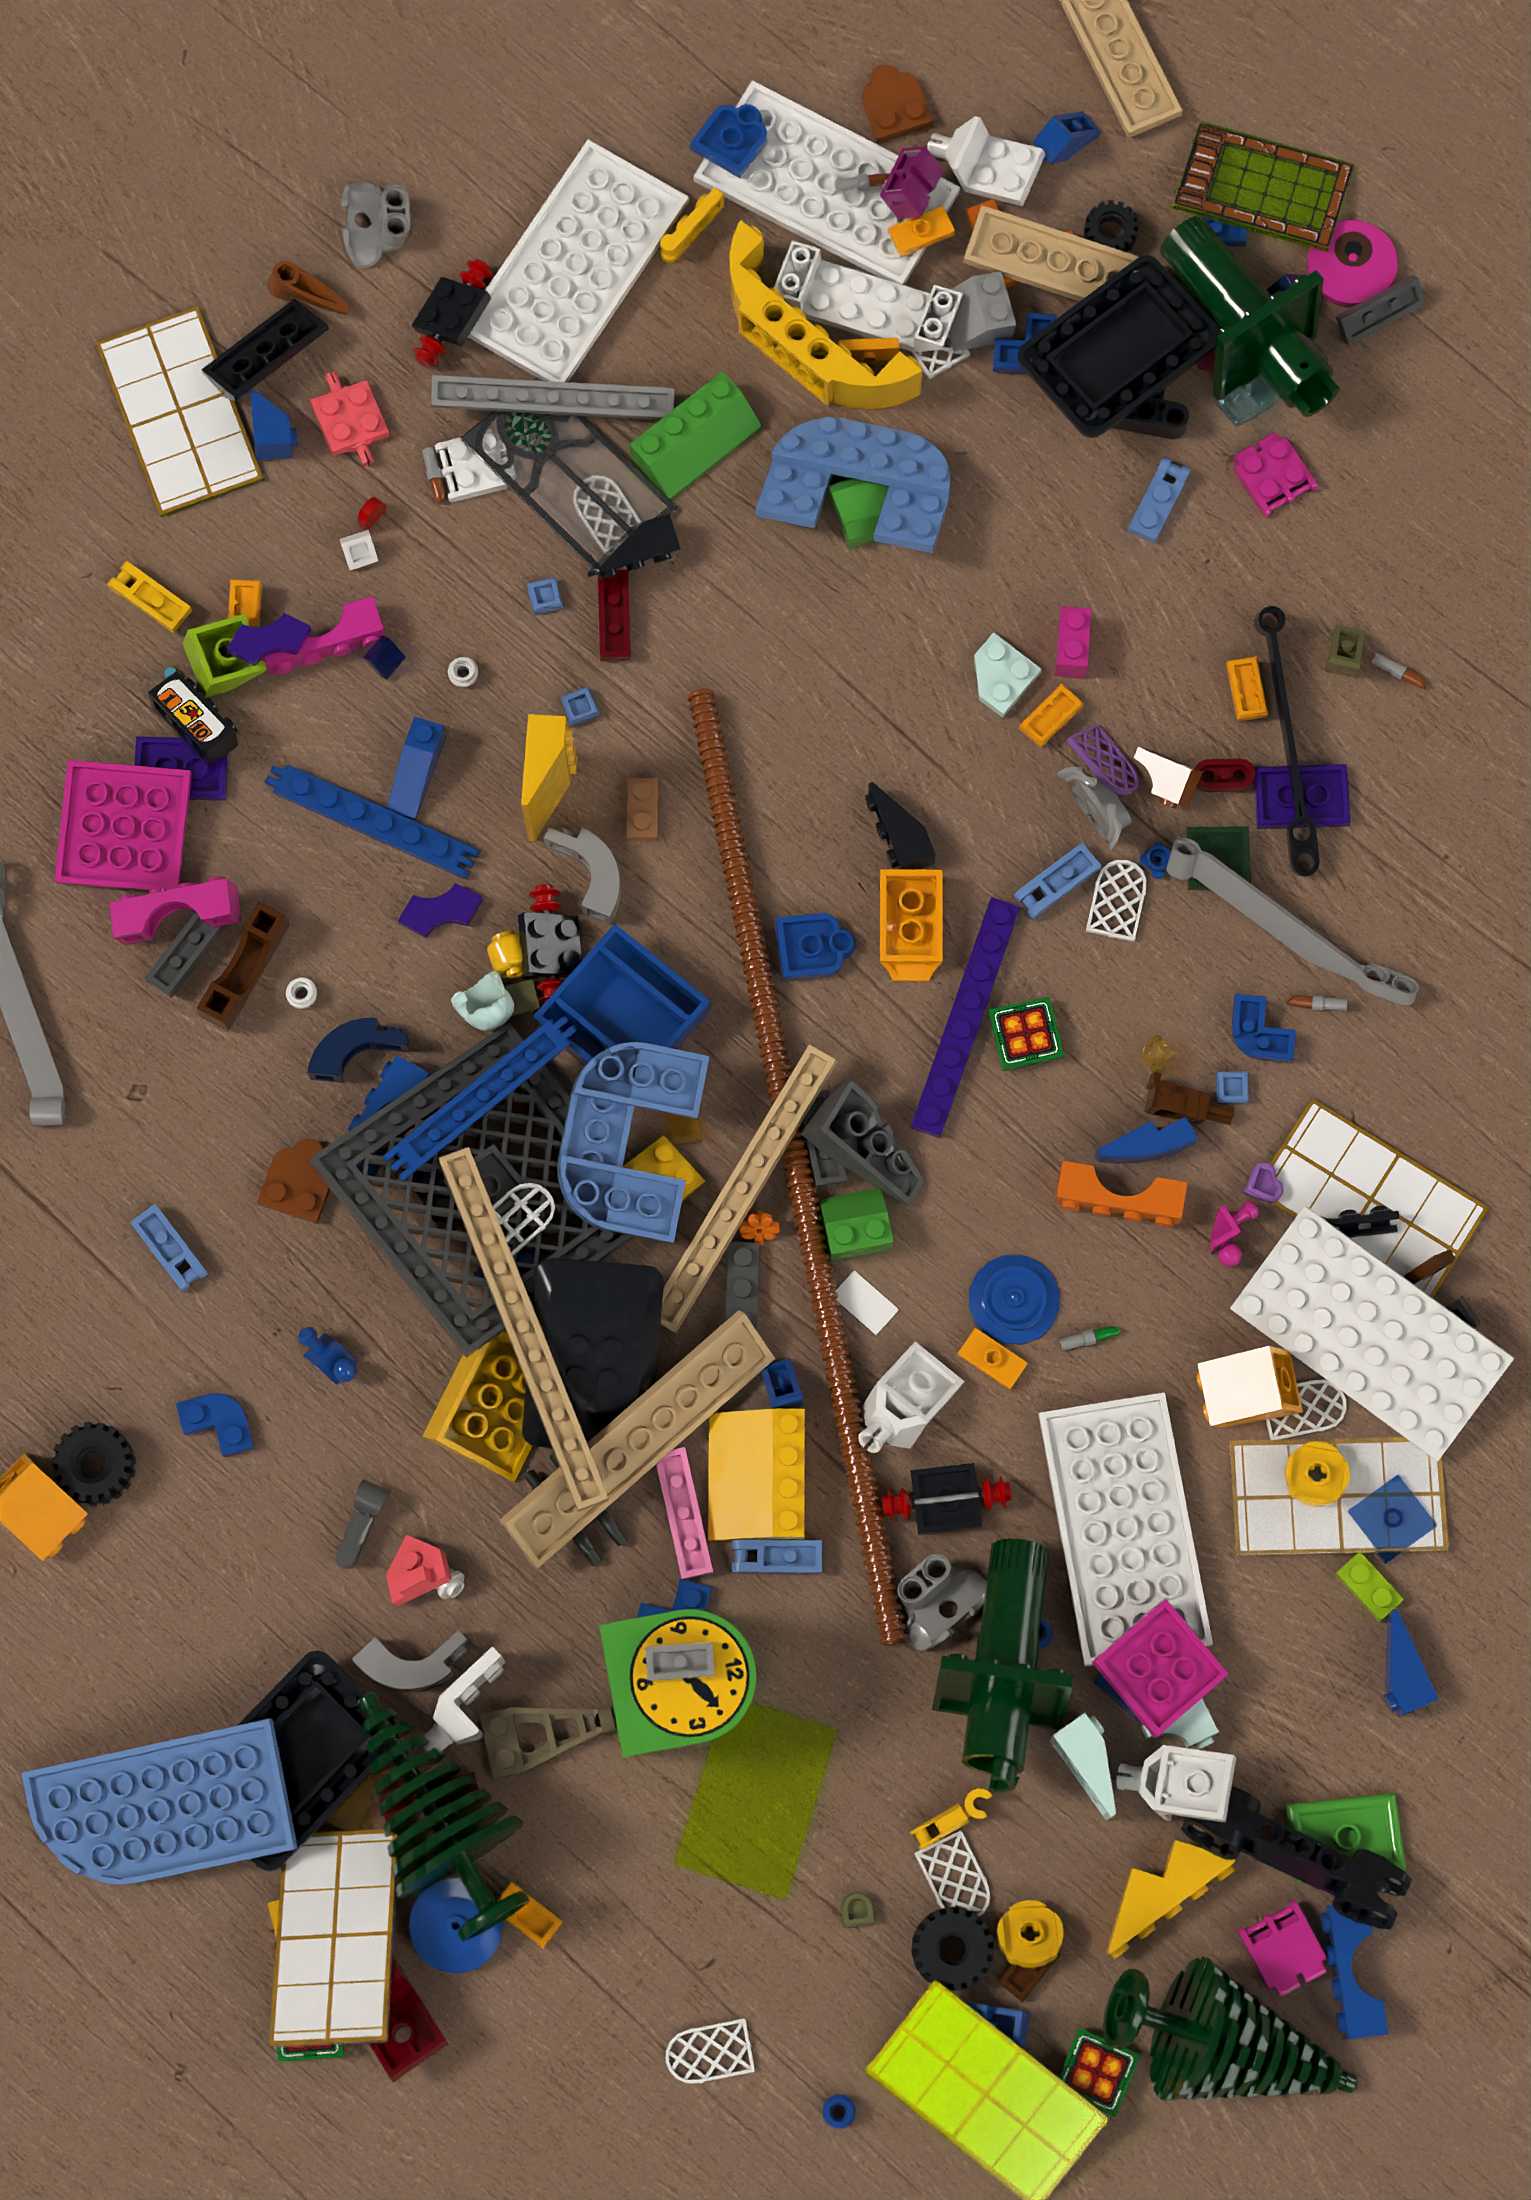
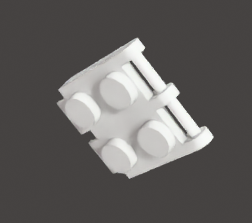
M493 429L487 430L482 444L484 452L496 463L505 464L508 458H500L507 457L506 446L500 439L499 434L494 435ZM461 437L435 445L436 453H440L443 465L441 473L446 478L450 491L448 494L449 502H457L508 489L507 482ZM446 451L449 452L452 466L448 464ZM513 464L511 467L503 469L514 481L517 480ZM452 476L456 478L459 491L455 490Z

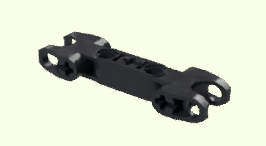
M1231 1786L1226 1822L1191 1817L1185 1818L1181 1830L1206 1851L1226 1860L1236 1859L1241 1851L1310 1886L1335 1896L1332 1901L1335 1911L1356 1923L1380 1929H1391L1398 1913L1393 1906L1380 1898L1378 1893L1383 1892L1394 1896H1405L1412 1882L1407 1873L1377 1853L1367 1849H1359L1354 1852L1351 1858L1335 1848L1276 1820L1258 1814L1261 1809L1259 1800L1252 1794L1237 1787ZM1192 1825H1196L1204 1831H1199L1195 1829ZM1388 1878H1394L1398 1880L1402 1885L1396 1884ZM1373 1911L1381 1913L1387 1918L1379 1917Z

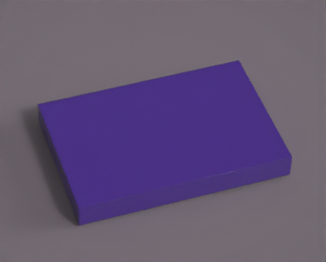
M136 737L134 766L189 770L192 772L189 800L226 801L229 753L209 767L182 738Z
M1347 764L1299 766L1305 814L1315 824V827L1350 826ZM1287 766L1254 767L1256 773L1254 791L1257 829L1287 828L1295 817ZM1297 823L1294 828H1309L1304 823Z

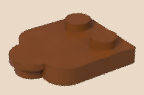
M888 64L880 65L873 70L871 83L867 84L862 91V105L877 144L933 126V118L920 84L914 75L899 73L894 66Z
M307 1138L297 1142L293 1149L285 1148L278 1151L273 1157L257 1204L318 1224L330 1188L310 1165L309 1160L323 1149L321 1144L314 1139Z

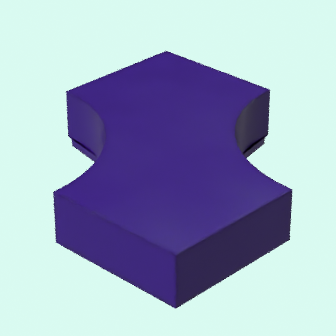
M283 613L274 623L263 627H250L241 624L227 647V653L253 666H256L264 657L273 653L285 652L297 655L311 632V626L286 613Z
M457 883L448 892L435 898H421L413 895L398 919V923L424 938L435 928L444 924L457 923L468 926L481 905L483 898Z

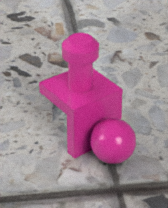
M1251 1201L1243 1203V1208L1232 1214L1229 1213L1225 1205L1220 1207L1216 1213L1208 1249L1210 1253L1219 1249L1218 1258L1227 1267L1236 1266L1242 1259L1241 1249L1236 1244L1230 1243L1237 1239L1241 1233L1237 1225L1249 1218L1254 1220L1258 1217V1208Z

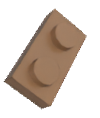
M628 778L627 840L658 841V778Z

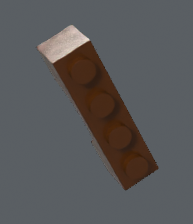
M259 901L257 902L243 927L241 939L232 960L221 976L211 982L196 1008L201 1018L229 1032L290 926L284 914Z

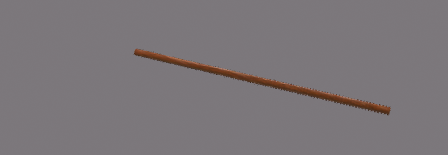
M698 689L691 692L687 698L691 702L689 708L693 711L691 718L695 720L693 728L697 729L695 737L699 738L696 743L698 747H701L698 752L702 756L700 762L704 765L702 772L706 774L704 782L708 783L706 791L710 792L708 800L712 801L709 806L713 810L711 816L715 819L713 826L717 828L715 836L719 838L717 845L721 847L719 854L723 856L721 864L725 865L722 870L723 873L727 874L724 880L728 883L726 890L730 892L728 900L732 901L730 909L734 910L732 913V918L736 920L734 928L738 929L735 934L737 938H740L737 944L742 948L739 950V954L743 956L741 964L745 966L743 968V973L747 975L745 983L749 984L747 992L751 993L749 1001L753 1002L750 1008L751 1011L755 1012L752 1018L757 1022L754 1027L759 1031L756 1037L760 1040L758 1047L762 1049L760 1057L764 1058L762 1066L766 1067L764 1076L768 1077L766 1085L770 1086L768 1094L772 1095V1098L769 1101L773 1105L791 1075L789 1072H791L792 1068L787 1064L790 1061L789 1056H786L788 1048L783 1045L786 1043V1039L782 1037L784 1029L780 1028L782 1020L778 1018L780 1010L776 1009L778 1001L774 1000L776 992L772 989L775 985L774 982L770 981L773 977L772 973L768 971L771 966L766 962L769 956L765 953L767 946L763 944L765 937L761 935L763 927L759 926L761 918L757 917L759 909L755 906L758 902L757 899L753 898L756 893L754 889H751L754 883L750 880L752 873L748 871L750 863L746 862L748 854L744 852L746 850V845L742 843L744 836L740 834L743 829L742 826L738 825L741 820L737 816L739 810L735 807L737 800L733 798L735 791L731 789L733 781L729 780L731 772L727 771L730 766L728 762H725L728 756L724 753L726 746L722 744L724 737L720 735L722 727L718 726L720 718L716 717L718 709L714 708L717 704L716 700L713 699L715 693L710 689ZM802 1122L781 1156V1160L785 1161V1164H783V1169L787 1171L785 1179L789 1180L787 1188L791 1189L789 1198L793 1199L791 1207L795 1208L792 1214L793 1217L797 1218L794 1222L795 1226L799 1228L796 1234L801 1237L798 1243L799 1246L803 1247L800 1253L805 1257L802 1263L807 1267L804 1269V1273L809 1277L806 1279V1283L811 1286L808 1288V1293L813 1296L810 1298V1302L814 1303V1307H812V1312L816 1313L814 1322L818 1323L816 1331L820 1332V1336H818V1341L822 1342L820 1351H824L822 1360L826 1361L824 1365V1370L828 1371L826 1380H830L828 1389L832 1390L830 1394V1399L834 1400L832 1409H836L834 1418L838 1419V1423L835 1425L836 1428L840 1429V1432L837 1434L838 1438L842 1439L839 1445L840 1448H844V1452L841 1455L843 1458H846L843 1464L844 1467L848 1468L845 1474L846 1477L850 1478L847 1484L848 1487L852 1488V1491L849 1494L851 1497H854V1501L851 1504L853 1507H856L853 1513L854 1516L858 1517L855 1523L856 1526L860 1527L857 1533L858 1536L862 1537V1540L859 1543L860 1546H864V1550L861 1553L863 1556H866V1560L863 1563L868 1566V1570L865 1572L866 1575L870 1576L867 1582L868 1585L872 1586V1589L869 1592L870 1595H874V1599L871 1602L872 1605H876V1609L873 1612L874 1615H878L876 1625H880L878 1634L882 1635V1639L879 1641L884 1646L895 1645L905 1642L908 1639V1634H904L906 1625L902 1624L904 1615L900 1614L902 1605L898 1604V1600H900L899 1595L896 1594L898 1585H894L896 1575H892V1570H894V1565H890L892 1555H888L887 1552L890 1550V1546L886 1545L885 1542L888 1540V1536L884 1535L886 1526L882 1525L884 1516L879 1513L882 1511V1506H878L877 1503L880 1501V1497L876 1496L875 1493L878 1491V1487L874 1486L876 1477L871 1474L874 1472V1467L869 1464L872 1462V1458L868 1457V1447H863L858 1439L859 1434L866 1428L861 1425L864 1423V1419L860 1418L862 1409L858 1408L860 1399L855 1396L858 1394V1390L854 1389L856 1380L852 1379V1375H854V1370L850 1369L852 1360H848L850 1351L846 1350L848 1346V1341L844 1340L846 1331H842L844 1322L840 1321L842 1312L838 1311L840 1303L836 1302L838 1298V1293L834 1292L836 1283H832L834 1274L830 1273L832 1264L828 1263L830 1255L826 1254L829 1248L828 1245L824 1244L827 1240L826 1236L822 1235L825 1229L824 1226L820 1225L823 1219L818 1215L821 1209L816 1205L819 1199L814 1196L817 1190L812 1186L815 1180L811 1178L813 1170L809 1168L811 1161L807 1159L809 1151L805 1149L807 1141L803 1140L804 1136L801 1134Z

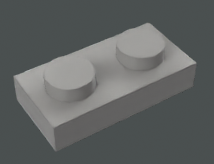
M712 1642L645 1647L648 1681L715 1676Z

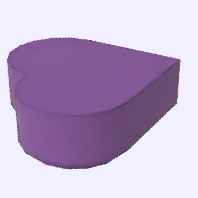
M1262 1162L1253 1168L1243 1194L1266 1203H1275L1281 1198L1284 1189L1282 1183L1276 1179L1275 1168L1269 1163Z

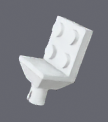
M977 116L956 129L951 138L934 133L931 139L936 141V143L929 141L927 147L934 158L945 159L948 162L964 192L1022 207L1046 155L1042 148L990 136L981 118Z
M914 1342L876 1383L861 1407L867 1428L858 1436L860 1444L865 1447L871 1439H874V1442L867 1449L871 1453L879 1452L885 1442L891 1446L910 1449L926 1425L961 1388L965 1381L917 1342Z
M493 1646L439 1696L433 1716L436 1723L424 1735L430 1741L424 1747L426 1751L433 1748H439L443 1751L453 1742L459 1745L480 1740L484 1736L459 1706L462 1703L466 1706L469 1705L480 1694L478 1688L486 1680L492 1683L503 1673L502 1665L505 1663V1660Z
M1163 1745L1145 1759L1144 1765L1141 1767L1121 1763L1118 1772L1123 1773V1777L1117 1776L1116 1784L1119 1790L1138 1791L1152 1810L1164 1820L1171 1821L1172 1815L1226 1822L1236 1757L1231 1754Z

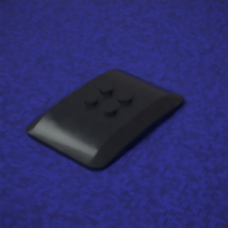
M1144 255L1135 259L1025 342L1019 348L1017 359L1023 370L1082 435L1089 438H1097L1131 415L1216 348L1217 336L1221 330L1155 257Z
M547 1258L541 1261L536 1269L533 1309L588 1443L655 1384L664 1280L657 1268L648 1265ZM526 1382L522 1423L523 1437L532 1446L552 1448Z
M316 1650L306 1654L237 1725L273 1719L298 1849L251 1859L259 1868L265 1871H274L282 1867L373 1774L371 1763L379 1756L388 1752L387 1749L369 1755L367 1743L377 1736L378 1733L377 1731L369 1734L364 1733L363 1723L368 1719L366 1712H363L358 1701L366 1692L328 1654ZM394 1720L390 1722L392 1726L397 1724Z

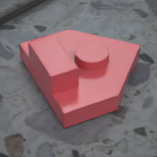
M407 1534L386 1574L391 1601L396 1606H400L452 1581L446 1553Z

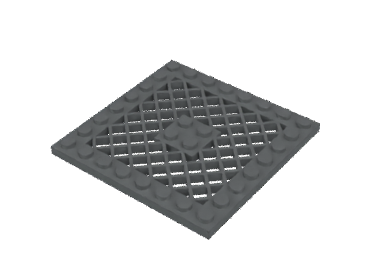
M509 1022L319 1151L309 1160L310 1165L466 1358L506 1329L493 1297L488 1300L490 1289L486 1279L468 1276L470 1264H480L477 1256L471 1255L472 1243L468 1233L451 1231L453 1218L460 1220L462 1218L459 1211L454 1210L455 1200L446 1178L443 1180V1184L446 1187L434 1185L435 1175H444L441 1165H437L438 1154L432 1158V1164L425 1163L417 1170L430 1172L429 1185L412 1182L413 1174L407 1178V1181L390 1179L391 1166L399 1159L393 1158L386 1162L382 1158L383 1156L375 1154L387 1146L388 1151L404 1139L400 1138L411 1129L414 1131L427 1118L435 1114L524 1040ZM545 1066L519 1086L524 1094L512 1092L503 1099L507 1101L506 1112L490 1110L482 1117L481 1129L468 1128L457 1137L456 1146L447 1145L439 1152L451 1154L464 1149L462 1147L463 1136L480 1138L479 1149H470L492 1206L506 1195L507 1191L524 1183L538 1184L548 1191L562 1193L559 1183L548 1182L549 1170L557 1171L558 1162L550 1161L551 1149L560 1150L561 1142L553 1140V1131L562 1139L570 1096ZM512 1102L529 1104L528 1114L511 1113ZM534 1107L539 1111L543 1118L533 1117ZM488 1119L504 1121L503 1133L486 1130ZM510 1122L526 1124L525 1136L508 1134ZM532 1125L548 1128L547 1139L531 1137ZM485 1139L501 1141V1152L494 1144L484 1150ZM507 1142L524 1145L523 1156L506 1154ZM529 1146L546 1148L545 1160L528 1158ZM363 1163V1171L361 1173L357 1167ZM369 1163L386 1166L385 1177L367 1175ZM405 1164L401 1167L403 1169H408ZM511 1164L521 1165L520 1175L515 1171ZM527 1166L543 1169L542 1181L526 1178ZM372 1185L383 1187L382 1198ZM388 1187L405 1190L404 1202L387 1200ZM530 1188L520 1189L514 1194L522 1200L532 1190ZM411 1191L428 1193L426 1205L409 1203ZM541 1192L540 1201L528 1200L527 1206L530 1209L536 1210L545 1202V1194ZM433 1194L449 1196V1208L433 1207ZM563 1196L562 1205L554 1204V1213H561L560 1224H548L546 1229L535 1237V1243L529 1242L521 1249L534 1252L532 1264L516 1262L517 1253L513 1256L518 1271L527 1272L521 1279L532 1307L535 1274L539 1265V1253L552 1254L548 1258L600 1262L635 1236L605 1231L594 1226L587 1229L588 1223L582 1220L581 1229L566 1227V1214L578 1215L570 1206H567L568 1203ZM509 1197L495 1211L503 1217L515 1206L514 1203L516 1202ZM550 1204L542 1212L539 1213V1218L542 1221L544 1217V1211L551 1212ZM521 1207L516 1211L515 1219L508 1218L509 1221L507 1223L514 1227V1229L524 1221L521 1220ZM391 1209L403 1211L401 1221ZM408 1212L425 1214L424 1226L406 1224ZM430 1215L447 1217L446 1230L429 1227ZM530 1221L523 1229L536 1231L540 1226L536 1222ZM542 1232L558 1234L557 1246L540 1244ZM410 1233L422 1235L421 1246ZM564 1235L576 1237L563 1247ZM428 1236L445 1238L443 1251L426 1248ZM515 1237L507 1242L509 1248H512L511 1252L521 1244ZM450 1239L467 1242L466 1254L449 1252ZM431 1258L442 1259L441 1271ZM447 1260L463 1262V1275L446 1273ZM450 1282L462 1284L461 1294L456 1291ZM467 1285L484 1287L483 1300L466 1297ZM470 1307H476L477 1309L473 1311Z

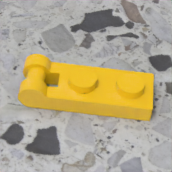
M714 187L709 194L704 193L698 199L694 211L689 216L684 215L676 226L677 230L673 234H667L661 238V257L664 262L674 263L724 208V194Z
M125 561L120 567L121 572L116 578L112 577L106 585L114 593L122 596L174 634L192 612L191 606L134 565ZM130 579L135 580L136 582L131 588L126 586Z

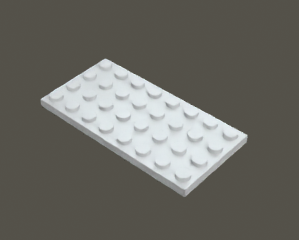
M751 81L735 108L744 104H750L758 109L762 116V124L767 130L765 146L741 178L704 158L694 175V182L710 190L715 187L724 194L725 198L882 279L905 285L927 247L899 257L888 234V228L911 218L898 219L880 197L884 185L873 186L863 190L852 189L836 192L834 183L837 179L856 177V175L890 174L898 155ZM940 177L936 188L928 193L930 200L923 213L943 206L946 213H948L960 193V187Z
M587 140L485 291L489 293L492 299L468 338L543 381L569 382L659 248L661 238L669 233L689 203V197L594 142Z
M1307 1206L1303 1207L1230 1308L1437 1461H1439L1515 1358Z
M1165 1392L1040 1412L1038 1414L1084 1667L1093 1666L1092 1661L1165 1598L1206 1647L1212 1646V1636Z

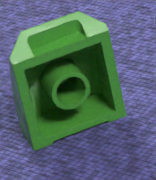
M851 479L828 486L827 496L841 524L848 549L874 540V531L889 486L858 479Z

